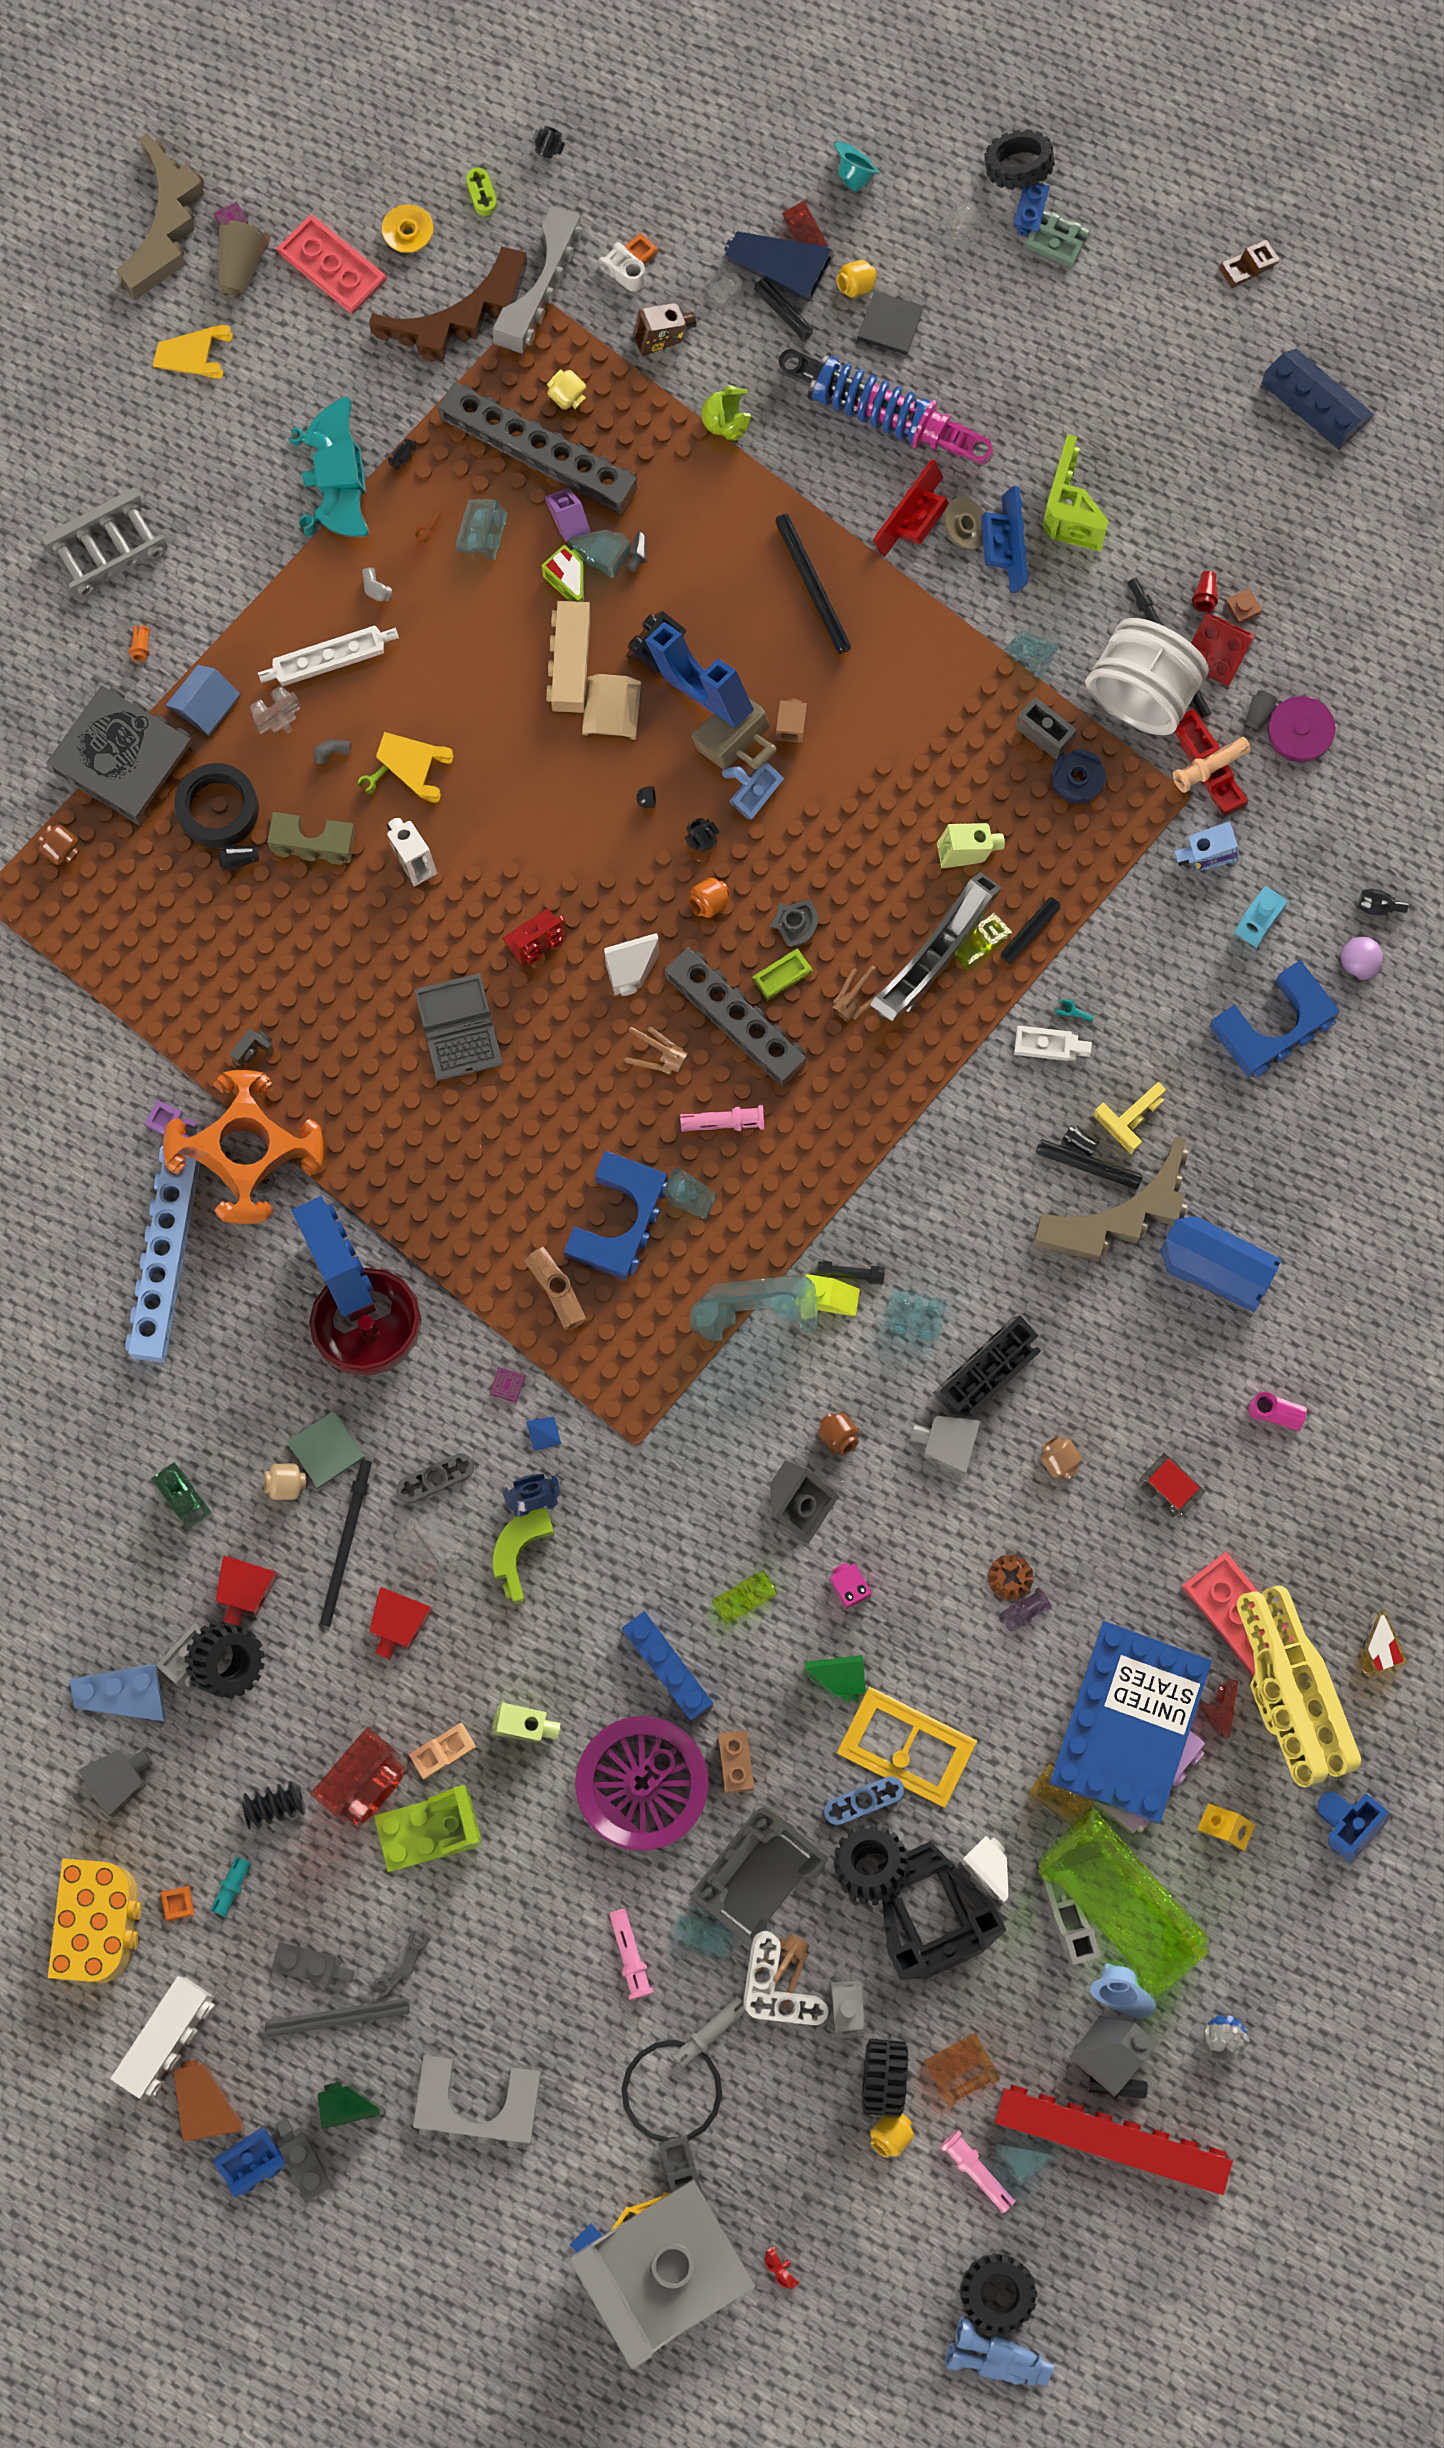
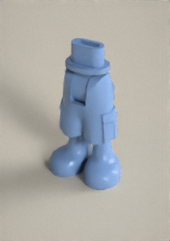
M964 2315L961 2316L958 2322L955 2342L950 2343L945 2358V2367L950 2370L974 2368L978 2369V2374L982 2377L994 2380L1002 2379L1012 2384H1026L1028 2382L1029 2386H1034L1037 2383L1047 2387L1054 2370V2364L1043 2361L1042 2356L1014 2344L1009 2339L992 2334L987 2339L979 2336L974 2330L973 2320ZM966 2350H974L982 2352L981 2356H978Z

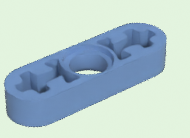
M885 1777L831 1799L824 1808V1815L832 1824H843L897 1802L903 1795V1784L896 1777ZM888 1781L892 1785L897 1784L899 1786V1790L895 1791L896 1797L891 1798L889 1794L880 1797L884 1802L877 1804V1797L871 1789L872 1787L878 1786L879 1792L886 1788L885 1783ZM861 1792H867L872 1796V1805L867 1809H861L856 1805V1796ZM851 1797V1805L857 1812L856 1814L850 1815L849 1809L842 1813L843 1818L840 1820L836 1816L831 1817L829 1815V1811L833 1809L832 1804L837 1803L839 1807L848 1804L844 1799Z

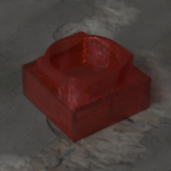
M367 1726L313 1789L310 1795L344 1823L349 1820L355 1826L360 1827L369 1818H372L409 1772V1769L398 1761L402 1756Z

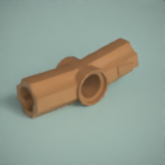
M544 1247L532 1252L524 1260V1263L547 1292V1296L551 1300L564 1330L576 1328L587 1321L570 1285L569 1278L562 1273ZM556 1282H562L566 1285V1288L561 1293H554L551 1291V1286Z

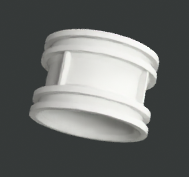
M1127 618L1118 624L1102 656L1095 663L1092 671L1086 678V688L1092 698L1109 714L1141 731L1156 735H1168L1173 733L1178 727L1179 721L1185 715L1189 703L1200 689L1202 682L1206 679L1209 668L1202 654L1179 634L1149 620Z

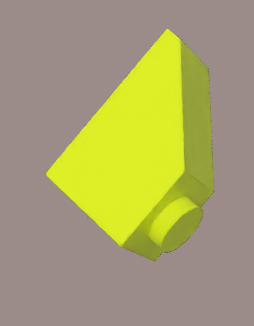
M806 1274L801 1308L856 1316L860 1289L834 1278Z

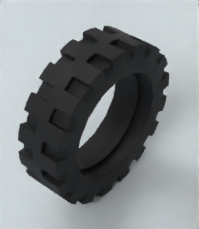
M1025 129L1022 132L1014 130L1013 133L1008 134L1007 132L1002 134L1001 138H995L992 141V145L987 146L986 153L984 154L989 180L992 183H996V186L1000 188L1007 187L1008 190H1014V188L1021 190L1026 189V186L1031 185L1033 187L1038 185L1039 181L1043 182L1047 179L1048 174L1051 175L1055 166L1053 145L1047 136H1043L1041 132L1037 131L1034 133L1029 129ZM1017 153H1033L1039 156L1033 162L1024 166L1012 167L1001 164L1006 157Z

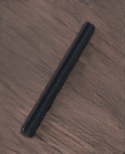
M786 513L776 517V525L837 652L844 654L851 650V643L789 515Z

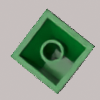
M862 1655L805 1662L804 1674L836 1699L843 1698V1703L860 1701V1696L865 1695Z

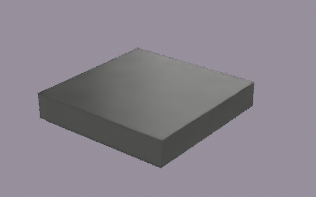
M874 291L858 334V340L907 355L923 312V306Z

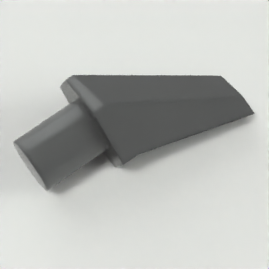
M637 531L631 551L629 552L632 558L626 566L632 572H636L641 563H647L646 537L639 531Z

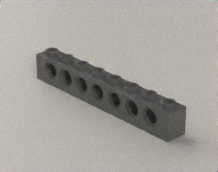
M454 382L438 406L441 420L621 515L637 491V477L628 469L617 468L607 458L597 457L589 453L584 446L568 442L561 434L545 430L540 423L522 418L517 411L499 406L491 397L486 396L484 398L478 395L468 385L461 386ZM469 408L477 409L472 413L466 412ZM491 420L499 421V423L494 425L489 424L488 422ZM513 432L522 433L520 436L517 437L511 435ZM536 444L545 445L543 448L540 449L533 447ZM562 455L568 457L566 460L563 461L556 459L558 456ZM584 467L591 469L589 472L586 473L579 471L581 468ZM607 479L614 481L612 484L605 485L602 483L604 480Z

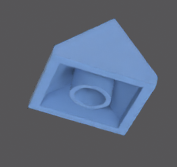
M197 665L165 706L192 726L210 736L240 698L241 694L216 669Z

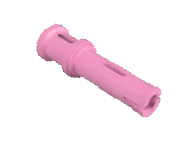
M763 1105L750 1109L735 1107L733 1111L680 1114L682 1132L734 1128L738 1132L742 1128L755 1127L765 1130Z
M626 1909L609 1913L624 1967L621 1973L622 1976L626 1977L631 1993L628 1995L629 2000L653 1994L654 1990L650 1988L645 1973L647 1966L644 1964V1961L641 1962Z
M959 2130L955 2131L940 2145V2150L946 2151L957 2163L956 2168L958 2170L968 2173L999 2208L1001 2213L1006 2212L1010 2208L1009 2205H1013L1016 2200L1012 2198L978 2159V2151L976 2149L972 2150L960 2137L962 2133Z

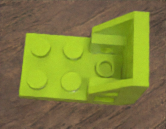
M1067 434L1047 502L1042 527L1050 539L1101 552L1109 521L1085 489L1071 486V479L1075 472L1080 448L1075 447L1077 436ZM1064 499H1070L1072 504L1065 503Z
M465 1785L428 1798V1801L374 1815L388 1872L483 1846L470 1792Z

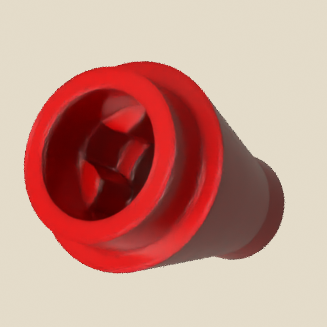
M1203 571L1201 573L1199 583L1192 597L1194 608L1200 612H1211L1218 604L1217 575L1212 571Z

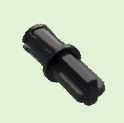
M1090 2076L1089 2082L1099 2083L1093 2077ZM1130 2079L1115 2098L1118 2099V2096L1145 2099L1148 2092V2083L1142 2080ZM1089 2084L1088 2093L1113 2095L1102 2085Z

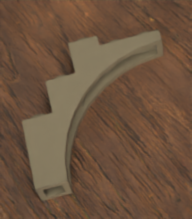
M148 133L140 137L139 140L143 152L153 165L157 175L159 187L158 207L153 225L144 242L131 258L116 269L120 283L134 300L185 266L183 260L185 253L178 241L195 230L192 221L195 217L187 206L205 194L202 186L205 182L197 170L192 171L187 164L180 167L173 157L169 159L161 142L158 139L154 141Z
M1174 1138L1167 1159L1159 1173L1141 1192L1127 1202L1108 1211L1088 1216L1060 1217L1041 1214L1033 1246L1098 1262L1100 1256H1106L1110 1240L1105 1239V1236L1137 1244L1139 1238H1145L1148 1221H1144V1218L1173 1225L1176 1219L1184 1218L1187 1204L1183 1203L1184 1194L1174 1192V1190L1179 1191L1183 1175L1178 1174L1180 1164L1185 1165L1189 1149L1184 1148L1186 1139Z

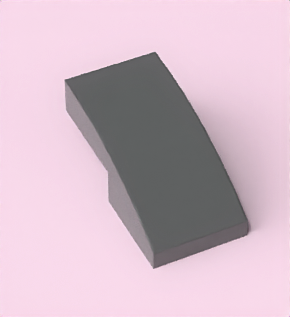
M687 2135L658 2143L671 2193L693 2179L702 2192Z

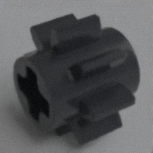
M545 126L540 131L536 130L531 140L535 143V152L548 159H552L553 155H561L566 144L562 142V133L550 126Z
M698 818L687 826L686 830L689 835L685 836L684 839L690 848H694L695 851L699 849L701 852H705L717 844L715 835L720 831L715 823L710 822L709 819L705 821L704 818Z

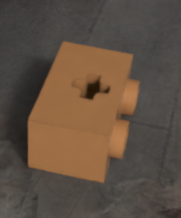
M747 1730L718 1734L725 1794L753 1791L754 1783Z

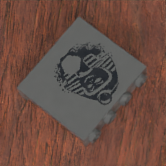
M101 685L46 763L55 775L141 826L146 819L144 813L146 807L187 749L193 752L195 748L190 734L181 728L175 730L160 715H150L146 712L147 709L136 701L131 703L124 699L125 696L117 689L111 688L109 690Z

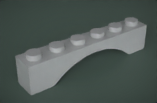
M554 206L550 207L542 224V242L546 251V263L542 274L526 295L502 309L493 328L494 344L522 354L526 346L532 344L535 337L534 329L537 324L540 325L545 315L544 308L547 303L550 304L554 297L555 284L560 283L563 278V267L566 262L570 263L575 242L579 243L581 240L583 227L580 226V215Z

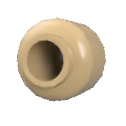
M293 1463L272 1464L268 1471H264V1492L269 1493L270 1498L273 1500H295L298 1498L300 1490H305V1473H300L298 1465Z

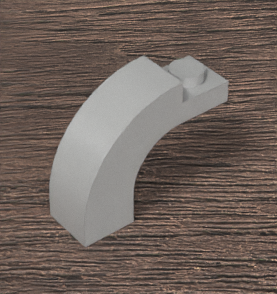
M1071 1868L1042 1875L1055 1927L1069 1962L1075 1965L1100 1958L1101 1954L1094 1929L1089 1926L1085 1917Z

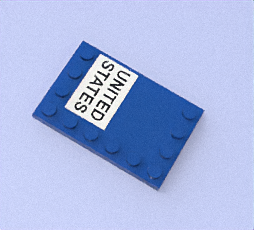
M1103 1621L1049 1784L1159 1824L1162 1820L1212 1660Z

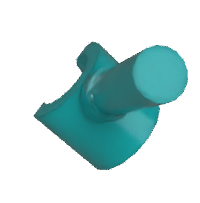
M1058 1000L1064 1003L1066 1010L1054 1009L1057 1015H1073L1088 1022H1093L1094 1016L1075 1008L1072 1000Z

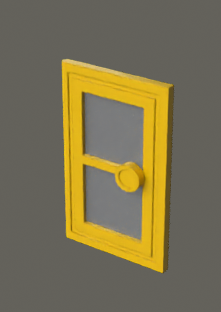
M869 1687L836 1754L884 1778L889 1776L896 1777L902 1782L904 1788L945 1808L977 1740Z

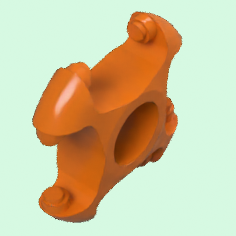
M251 1070L222 1072L213 1084L221 1093L224 1091L229 1093L232 1090L236 1094L235 1100L219 1120L195 1136H183L186 1133V1125L177 1117L166 1124L163 1135L165 1166L172 1173L178 1175L186 1167L184 1164L186 1159L184 1157L194 1158L217 1174L237 1199L235 1205L230 1201L227 1203L222 1201L215 1208L216 1215L223 1222L233 1224L266 1222L272 1216L274 1209L266 1201L263 1203L258 1201L256 1204H253L250 1199L252 1194L266 1176L291 1159L302 1158V1170L308 1176L316 1174L322 1167L324 1156L321 1126L309 1119L301 1127V1135L304 1138L299 1139L292 1136L269 1120L250 1096L253 1090L257 1094L260 1092L265 1093L273 1085L271 1079L265 1073ZM240 1130L250 1131L262 1139L266 1145L267 1153L254 1164H237L224 1155L220 1142L231 1132Z

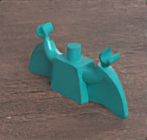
M346 396L333 402L321 411L309 425L306 434H303L302 430L298 427L291 429L292 434L300 435L298 439L289 438L291 445L299 446L305 442L306 445L317 449V452L313 455L315 469L302 472V479L306 487L317 485L318 489L324 494L323 502L314 511L315 514L313 516L303 515L299 520L300 528L306 526L304 528L306 536L313 535L316 532L315 524L318 521H321L330 531L343 536L365 537L369 534L368 526L360 509L361 494H366L361 449L353 440L350 432L349 420L352 402Z

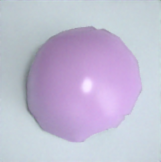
M1368 937L1350 939L1342 947L1340 956L1345 971L1348 974L1355 975L1360 980L1373 978L1382 970L1383 953L1379 944Z

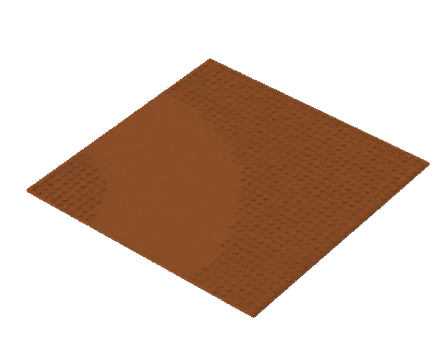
M547 303L544 308L545 315L540 325H536L534 340L531 345L526 346L523 354L493 343L457 383L461 386H470L478 395L484 398L486 396L491 397L499 406L517 411L522 418L528 421L534 420L540 423L545 430L551 433L557 432L561 434L568 442L574 445L584 446L589 453L597 457L607 458L617 468H625L631 471L637 477V491L622 515L570 488L582 504L590 532L584 534V537L577 541H565L559 533L546 503L545 496L566 489L568 486L441 420L438 406L443 400L442 398L404 438L410 439L416 445V451L411 452L412 455L404 465L400 464L401 468L399 470L389 465L388 458L393 457L394 449L365 480L366 494H361L360 509L368 526L369 534L365 537L343 536L330 531L323 525L150 710V715H160L175 730L181 728L189 733L195 749L193 752L187 749L144 810L146 819L141 826L82 790L77 789L0 871V920L226 1108L231 1106L236 1098V1094L232 1090L229 1093L225 1091L221 1093L214 1086L215 1079L222 1072L251 1070L265 1073L271 1079L273 1085L265 1093L260 1092L257 1094L253 1090L250 1096L269 1120L299 1139L304 1138L301 1135V1127L307 1120L311 1119L321 1126L324 1156L321 1169L316 1174L310 1176L314 1181L633 1445H639L1190 800V794L1182 792L1174 781L736 444L726 440V437L722 435L712 434L706 429L702 418L554 304ZM560 370L563 372L567 370L573 371L586 385V390L583 393L586 399L576 409L571 406L569 409L563 410L548 396L549 387L547 384ZM469 408L466 412L472 413L477 409ZM491 420L488 423L494 425L499 423V421ZM513 432L511 435L517 437L520 436L522 433ZM536 444L533 447L540 449L543 448L545 445ZM562 455L558 456L556 459L563 461L566 460L568 457ZM584 467L581 468L579 471L586 473L589 472L591 469ZM607 479L604 480L602 483L605 485L612 484L614 481ZM784 513L789 515L851 643V650L844 654L837 652L776 525V517ZM637 531H639L646 537L647 563H641L636 572H632L626 566L632 558L629 552L631 551ZM563 545H566L570 550L575 549L584 560V602H590L591 611L587 677L608 674L628 676L641 681L636 740L616 735L594 733L583 735L584 713L552 711V703L547 702V685H552L553 677L548 676L549 660H554V652L550 651V636L556 634V627H552L551 624L552 610L557 611L558 601L568 600L543 577L541 565ZM363 569H375L376 581L392 589V598L390 600L380 602L366 595L362 575ZM664 611L684 627L687 632L683 637L698 664L706 670L717 659H720L737 671L748 697L764 708L770 727L761 737L776 746L775 754L767 762L784 779L753 819L748 820L729 802L742 786V783L736 778H724L722 775L723 769L701 754L692 739V734L701 726L702 722L707 721L714 713L664 680L661 672L654 674L635 658L629 660L625 657L630 650L627 648L629 642L635 635H640L644 629L641 625L649 614ZM376 626L381 633L396 628L399 639L384 643L383 654L283 687L277 678L261 683L258 672L273 668L274 658L362 629ZM197 665L216 669L241 694L240 698L210 736H207L165 706ZM1034 697L1077 729L1074 742L1063 753L1064 755L1076 749H1083L1094 753L1101 760V764L1106 772L1105 784L1101 793L1089 804L1067 802L1053 791L1051 773L1056 760L1015 728L1018 715ZM793 698L800 700L802 703H807L803 743L776 740L780 700L786 701ZM384 732L433 746L448 747L453 750L454 757L451 764H445L434 758L432 759L424 785L435 786L440 789L441 797L438 803H433L419 797L389 769L375 783L376 790L374 793L367 794L365 792L371 782H366L361 788L358 786L360 777L365 775L371 776L384 765L376 757ZM328 739L351 741L350 755L332 753L328 755L326 764L314 762L313 750ZM755 741L744 753L754 759L765 747ZM740 758L729 766L741 767L748 775L754 770ZM222 763L233 766L243 772L252 783L259 804L257 822L248 836L232 846L256 845L259 862L251 863L232 872L228 870L222 871L219 863L218 849L223 848H210L200 845L188 837L182 829L174 806L176 790L182 779L189 772L202 765ZM1078 771L1077 774H1071L1076 782L1085 780L1082 777L1083 772ZM214 783L207 785L198 791L193 798L191 815L202 826L208 828L225 827L239 816L243 805L242 796L238 790L228 784ZM654 786L657 801L655 808H642L638 805L636 796L641 788ZM273 812L300 816L303 823L302 835L307 838L320 836L325 830L327 820L353 823L356 837L351 863L343 862L341 865L327 862L325 859L316 858L315 861H308L297 855H289V857L275 855L270 851L267 843ZM395 818H400L403 823L408 821L413 823L428 846L438 873L415 887L394 854L387 836L389 832L387 824ZM698 818H704L705 821L709 819L710 822L715 823L720 831L715 835L717 844L705 852H701L699 849L695 851L694 848H690L684 839L685 836L689 835L686 830L687 826ZM987 823L991 834H1003L1005 840L1004 849L993 850L985 862L941 869L937 842L948 824ZM49 825L52 827L62 825L78 838V844L75 848L79 852L70 863L64 861L62 864L56 865L39 852L40 844L37 840ZM979 872L1002 887L971 938L960 946L946 970L934 979L920 1003L910 1012L905 1011L895 1020L891 1021L889 1018L882 1017L871 1006L857 1020L851 1018L849 1021H845L832 1010L834 999L839 995L846 979L854 968L857 969V973L847 991L849 993L870 966H875V970L855 996L860 1001L859 1008L885 989L922 948L952 908L970 879ZM706 878H715L718 881H722L729 889L728 906L711 918L697 916L691 910L688 903L690 890ZM1050 897L1054 898L1061 905L1057 913L1012 964L1005 962L1000 957L1004 948ZM804 900H811L819 916L817 929L813 937L806 943L800 944L797 947H790L786 944L780 931L772 928L770 924L777 914L780 903L789 906ZM547 908L550 909L555 918L562 916L565 920L567 937L564 938L565 941L555 949L549 948L544 951L542 957L532 964L526 963L521 966L504 942L503 937ZM657 933L659 957L642 987L631 995H615L605 964L604 948ZM687 947L693 952L699 951L706 958V964L713 971L718 969L726 977V983L732 989L736 987L743 992L747 998L745 1001L751 1007L757 1006L766 1015L765 1020L772 1026L774 1024L779 1026L786 1034L784 1038L791 1044H798L806 1053V1065L783 1088L665 978V969ZM798 948L813 969V973L769 1001H766L753 982L752 977ZM480 973L503 1065L437 1081L414 989ZM696 974L691 977V980L694 983H702L705 977ZM714 993L710 998L715 1002H720L725 996L721 993ZM734 1011L730 1014V1017L734 1020H741L745 1016L740 1011ZM633 1027L666 1046L648 1031V1027H653L675 1045L683 1048V1051L688 1053V1056L680 1072L677 1073L672 1070L671 1074L668 1075L663 1071L625 1063L624 1058H631L664 1065L660 1061L663 1052L629 1032V1028ZM249 1028L256 1033L260 1030L272 1039L271 1044L274 1052L271 1055L257 1047L258 1052L250 1063L245 1062L242 1067L234 1063L230 1057L231 1051ZM758 1029L752 1030L749 1033L755 1039L764 1036V1033ZM773 1048L769 1051V1054L773 1057H780L784 1052L780 1048ZM763 1105L765 1130L755 1127L742 1128L738 1132L734 1128L681 1131L680 1114L733 1111L735 1107L750 1109ZM604 1151L667 1173V1183L671 1184L666 1198H660L657 1208L660 1209V1214L655 1225L650 1223L647 1233L650 1234L648 1244L645 1250L640 1248L637 1259H640L636 1274H630L628 1281L569 1260L564 1255V1250L574 1226L602 1237L614 1238L627 1233L637 1220L638 1208L628 1195L595 1181V1174ZM302 1158L290 1160L302 1170ZM544 1247L562 1273L569 1278L570 1285L587 1319L580 1326L564 1330L554 1306L547 1296V1292L524 1263V1260L535 1250ZM556 1282L551 1286V1291L561 1293L565 1290L566 1285L562 1282Z

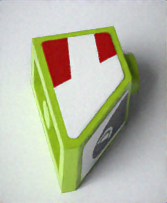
M563 545L541 565L543 577L568 601L584 602V560L575 549L570 550L566 545Z

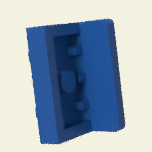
M264 2126L213 2158L214 2165L229 2185L230 2192L234 2198L240 2194L245 2195L251 2192L257 2183L265 2178L274 2177L285 2165L278 2147Z

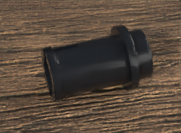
M1071 1125L1063 1137V1140L1067 1142L1066 1145L1070 1143L1091 1156L1099 1141L1078 1130L1079 1126L1075 1128Z

